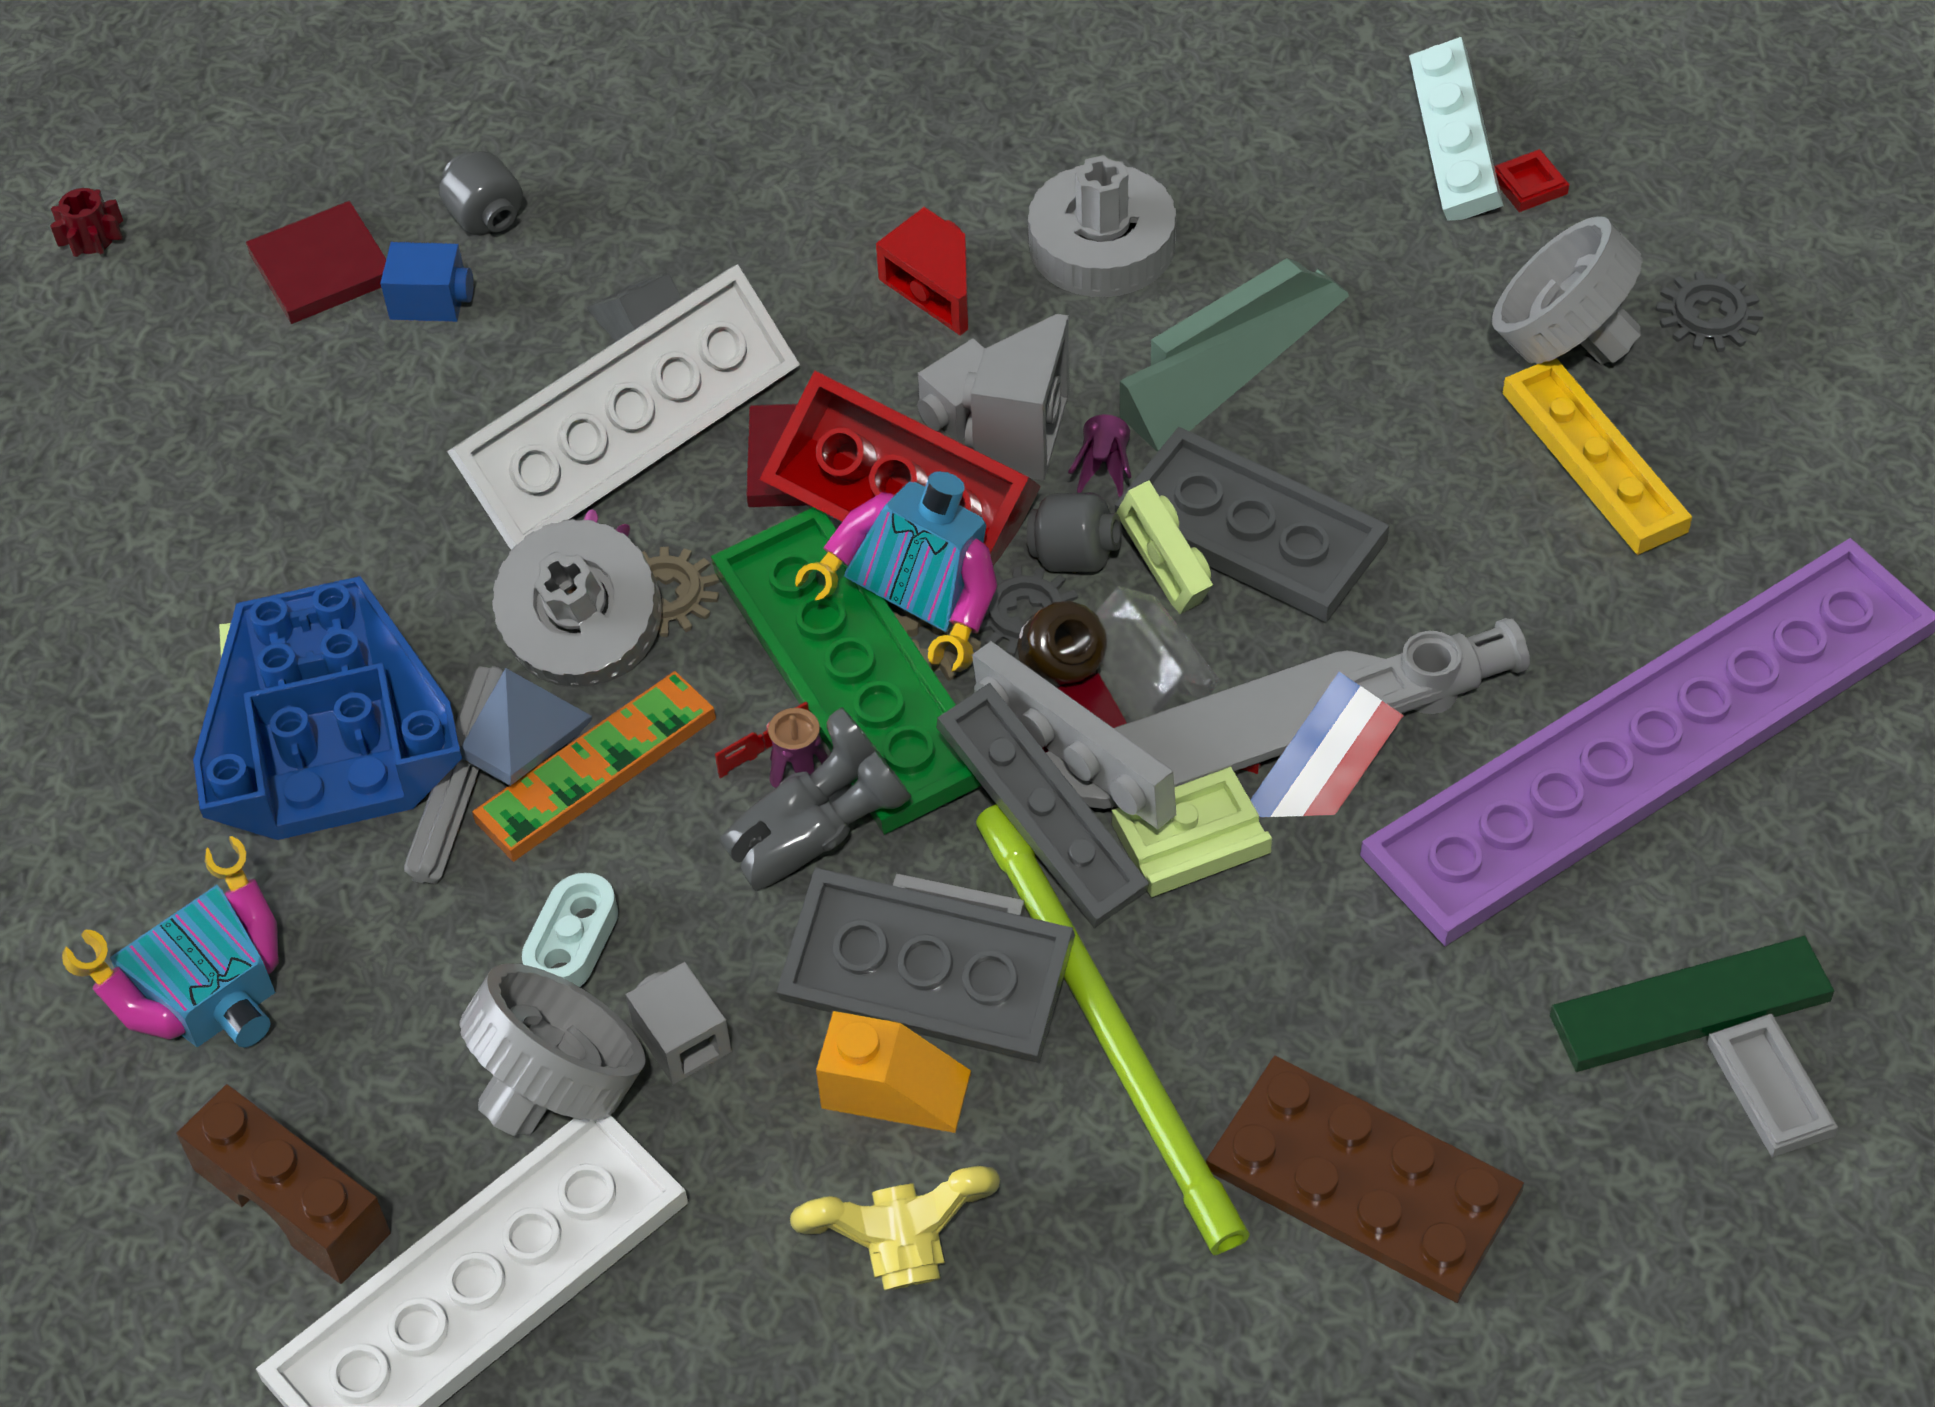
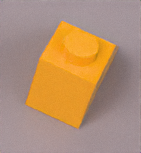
M833 1011L816 1068L822 1109L956 1133L971 1070L901 1023Z

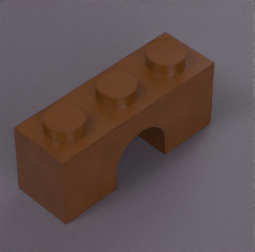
M228 1084L176 1132L195 1172L240 1207H243L249 1200L260 1206L280 1226L294 1249L339 1284H342L391 1234L376 1196Z

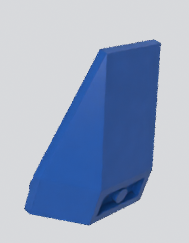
M361 576L236 603L193 758L199 807L203 818L275 840L411 810L462 759L450 701Z

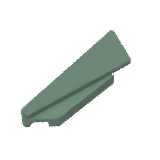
M1288 258L1284 259L1151 339V366L1120 381V418L1158 452L1178 427L1187 431L1192 430L1349 297L1348 292L1322 270L1317 269L1316 272H1312L1297 261Z

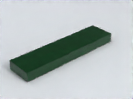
M1801 936L1553 1004L1551 1006L1550 1018L1575 1072L1709 1036V1034L1771 1013L1773 1017L1828 1003L1832 1000L1834 989L1806 936Z

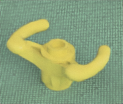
M974 1166L959 1169L950 1175L948 1181L941 1183L937 1188L925 1195L916 1196L914 1184L899 1185L872 1192L874 1201L872 1206H859L851 1202L843 1203L841 1199L833 1196L822 1197L807 1201L796 1207L790 1215V1224L796 1232L803 1234H821L828 1228H831L869 1249L874 1278L882 1277L884 1291L904 1288L913 1284L918 1285L941 1279L938 1265L945 1263L939 1233L965 1202H974L995 1193L1000 1184L999 1174L991 1167Z

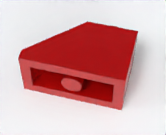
M923 207L876 243L878 277L881 282L961 336L968 330L965 233L952 221L944 220L926 207Z

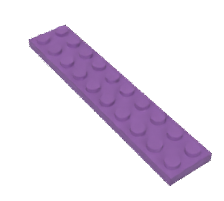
M1849 538L1362 841L1360 856L1444 946H1447L1935 633V612L1855 541Z

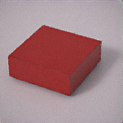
M1541 149L1494 166L1500 190L1519 213L1568 194L1570 184Z

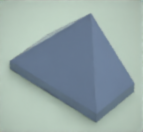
M505 668L461 746L462 759L511 786L578 736L591 722L592 716Z

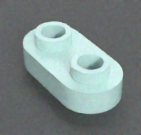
M578 873L561 880L552 889L522 950L523 965L553 973L581 987L591 975L618 918V906L611 884L602 876L593 873ZM583 909L595 910L592 915L586 918L575 916ZM557 963H567L559 968H551Z

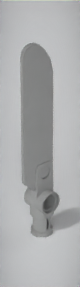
M1512 618L1496 621L1494 629L1468 638L1461 633L1449 636L1438 631L1419 632L1410 637L1404 644L1403 653L1387 659L1348 650L1335 652L1114 729L1170 768L1174 774V787L1228 767L1236 771L1282 755L1339 671L1401 714L1411 710L1425 714H1436L1451 708L1459 694L1479 688L1481 679L1507 670L1516 673L1528 670L1530 655L1524 634ZM1051 751L1046 752L1088 807L1103 809L1119 807L1110 794L1090 780L1083 781L1079 779L1069 769L1066 762Z

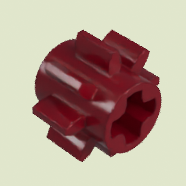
M78 188L71 190L60 199L58 206H52L51 208L55 222L50 227L58 247L69 244L74 257H78L82 253H99L101 255L113 240H121L123 237L118 225L123 222L116 199L104 202L99 189Z

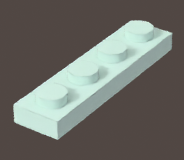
M1462 37L1409 55L1441 204L1447 221L1467 219L1504 206L1468 52Z

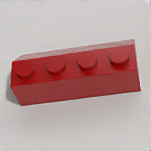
M815 370L759 479L843 522L850 511L882 492L896 495L908 482H917L926 486L930 474L939 471L948 472L961 479L964 483L965 489L959 505L981 516L986 524L984 544L989 548L993 566L1019 531L1041 487L1028 476Z

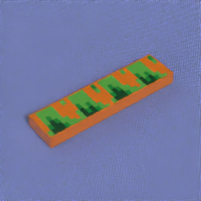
M674 671L529 771L511 786L509 785L472 811L474 821L514 862L716 719L715 709L686 680Z

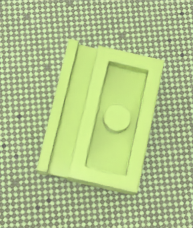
M1231 767L1174 787L1176 816L1158 830L1137 814L1130 815L1120 807L1112 810V826L1129 858L1149 882L1147 891L1151 898L1271 853L1272 837L1268 831L1265 832L1259 822V814Z

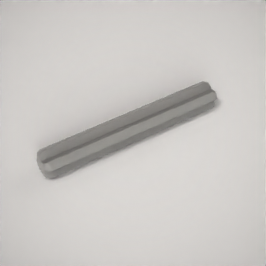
M480 666L473 673L455 723L460 750L503 673L499 667L492 666L487 668ZM461 759L430 792L404 864V871L412 876V881L436 884L442 878L480 769L464 759Z

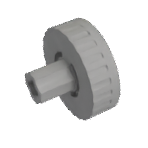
M1105 155L1085 159L1084 165L1058 173L1057 176L1046 181L1035 193L1034 199L1030 203L1028 214V237L1031 259L1042 276L1057 287L1071 293L1090 297H1112L1140 290L1158 279L1166 271L1173 259L1176 246V208H1174V201L1171 195L1168 194L1167 189L1157 182L1154 177L1136 168L1126 167L1122 161H1113ZM1130 223H1137L1134 229H1131L1126 236L1121 237L1128 230Z
M1596 216L1578 222L1549 241L1518 271L1503 291L1495 306L1492 325L1531 364L1551 361L1569 352L1579 344L1601 365L1606 362L1614 363L1628 353L1633 343L1641 336L1640 325L1620 306L1640 274L1641 264L1643 263L1641 253L1606 217Z
M563 520L559 523H550L542 526L541 529L535 532H531L509 552V556L503 561L494 583L493 612L495 613L498 631L503 636L504 642L527 671L549 683L569 687H585L602 684L621 677L631 671L645 657L659 630L662 612L661 595L657 581L643 553L625 534L616 531L614 527L599 524L592 520ZM603 585L608 593V609L605 615L602 614L606 604V594ZM573 587L576 588V590L569 595L566 594V592L572 589ZM549 618L558 626L567 629H580L581 633H568L560 630L550 622Z
M507 963L492 968L462 1014L459 1022L460 1033L468 1049L478 1059L479 1063L493 1074L492 1079L479 1098L478 1110L491 1121L494 1127L512 1136L517 1134L531 1135L547 1109L581 1120L588 1119L593 1121L610 1117L645 1065L644 1050L638 1038L628 1025L608 1006L572 982L553 973L528 965Z

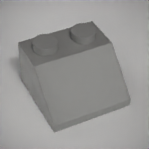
M1055 314L985 348L977 373L968 372L964 383L963 408L971 409L965 430V446L1031 479L1045 481L1070 393L1068 315Z

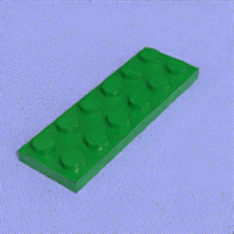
M812 507L712 555L711 560L714 572L799 704L807 701L809 711L818 719L820 726L819 735L830 752L833 750V743L827 729V721L832 713L843 707L910 792L912 797L902 806L895 809H878L870 812L885 835L982 785L936 728L937 717L956 704L884 598L845 578L844 574L847 566L843 564L836 571L838 586L830 597L815 600L826 585L825 576L818 570H813L806 582L801 587H796L795 579L798 571L807 564L821 562L827 554L823 547L837 530L826 513Z

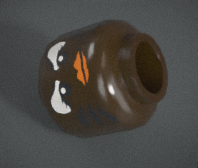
M1072 601L1054 602L1031 615L1022 626L1017 642L1019 660L1056 688L1075 684L1092 675L1103 662L1107 648L1105 628L1098 615L1087 606Z

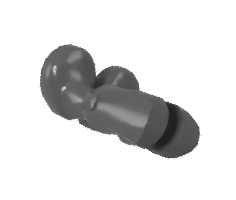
M843 707L832 713L827 721V729L832 739L833 750L820 767L811 774L808 772H798L787 777L778 787L750 807L720 838L721 844L731 858L736 862H742V874L756 891L774 884L798 870L824 851L828 852L838 846L848 835L850 830L849 824L878 809L898 808L912 797L899 777L886 763L881 753ZM857 780L841 797L832 803L828 802V797Z

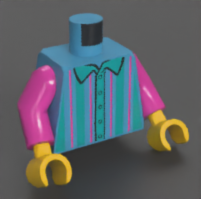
M939 471L930 474L926 486L917 482H908L896 495L882 492L850 511L823 547L827 554L821 562L803 566L796 575L795 584L796 587H801L808 579L809 574L813 570H818L825 576L826 585L815 600L830 597L838 586L836 571L842 564L847 566L844 577L944 632H947L954 625L950 635L939 636L932 641L928 648V659L931 664L938 665L944 657L946 647L952 643L958 652L952 672H961L967 669L973 662L972 654L974 652L968 639L971 632L978 633L996 592L997 579L989 548L984 544L986 524L983 518L959 505L965 489L961 479L948 472Z
M229 836V841L239 857L238 862L233 867L221 868L217 866L208 847L205 854V863L208 871L219 879H225L229 890L224 894L223 890L218 885H215L110 957L114 969H111L104 961L108 952L107 942L96 931L84 930L81 934L84 941L96 953V960L93 962L85 963L79 961L68 947H65L62 959L66 970L76 976L90 975L96 982L92 989L129 1030L169 1040L182 1035L193 1045L199 1047L224 1029L239 1047L244 1048L259 1042L268 1032L271 1025L270 1019L258 1005L276 993L268 974L279 963L277 921L256 880H248L243 871L246 861V850L239 839Z

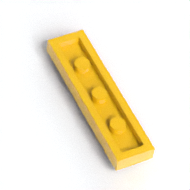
M1557 358L1536 364L1505 377L1503 395L1637 555L1689 533L1692 521L1691 514Z

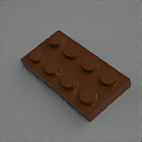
M1275 1055L1206 1159V1164L1213 1175L1455 1303H1458L1521 1196L1524 1182Z

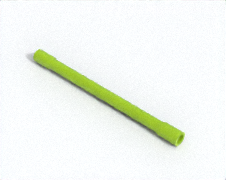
M997 804L988 807L978 816L976 826L998 866L1008 875L1020 899L1024 900V906L1030 917L1072 927L1074 930L1075 938L1064 979L1181 1189L1184 1204L1208 1248L1216 1256L1244 1244L1249 1238V1231L1222 1183L1213 1176L1040 867L1035 857V852Z

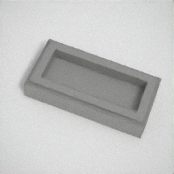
M1772 1013L1709 1034L1707 1045L1772 1158L1836 1135L1837 1124Z

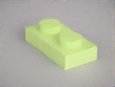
M1150 480L1128 490L1116 513L1119 515L1121 523L1169 602L1179 614L1201 604L1213 586L1210 580L1211 571L1203 554L1195 547L1190 548L1179 530V519L1174 506L1168 498L1158 495Z

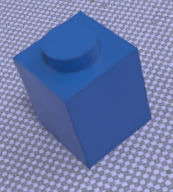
M390 243L380 283L389 319L457 322L461 303L471 302L473 296V273L471 268H464L459 244Z

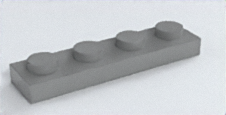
M992 641L972 654L976 680L975 692L991 683L1041 748H1047L1066 762L1069 769L1079 779L1092 781L1110 794L1115 803L1124 812L1130 815L1137 814L1157 830L1176 816L1174 774L1170 768Z

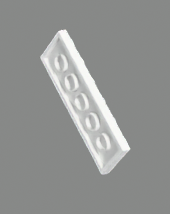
M737 264L447 452L512 550L516 544L524 540L525 536L541 529L542 526L569 520L800 364Z
M611 1115L606 1119L601 1118L593 1121L574 1118L263 1362L256 1370L262 1382L284 1407H439L688 1204L686 1191Z

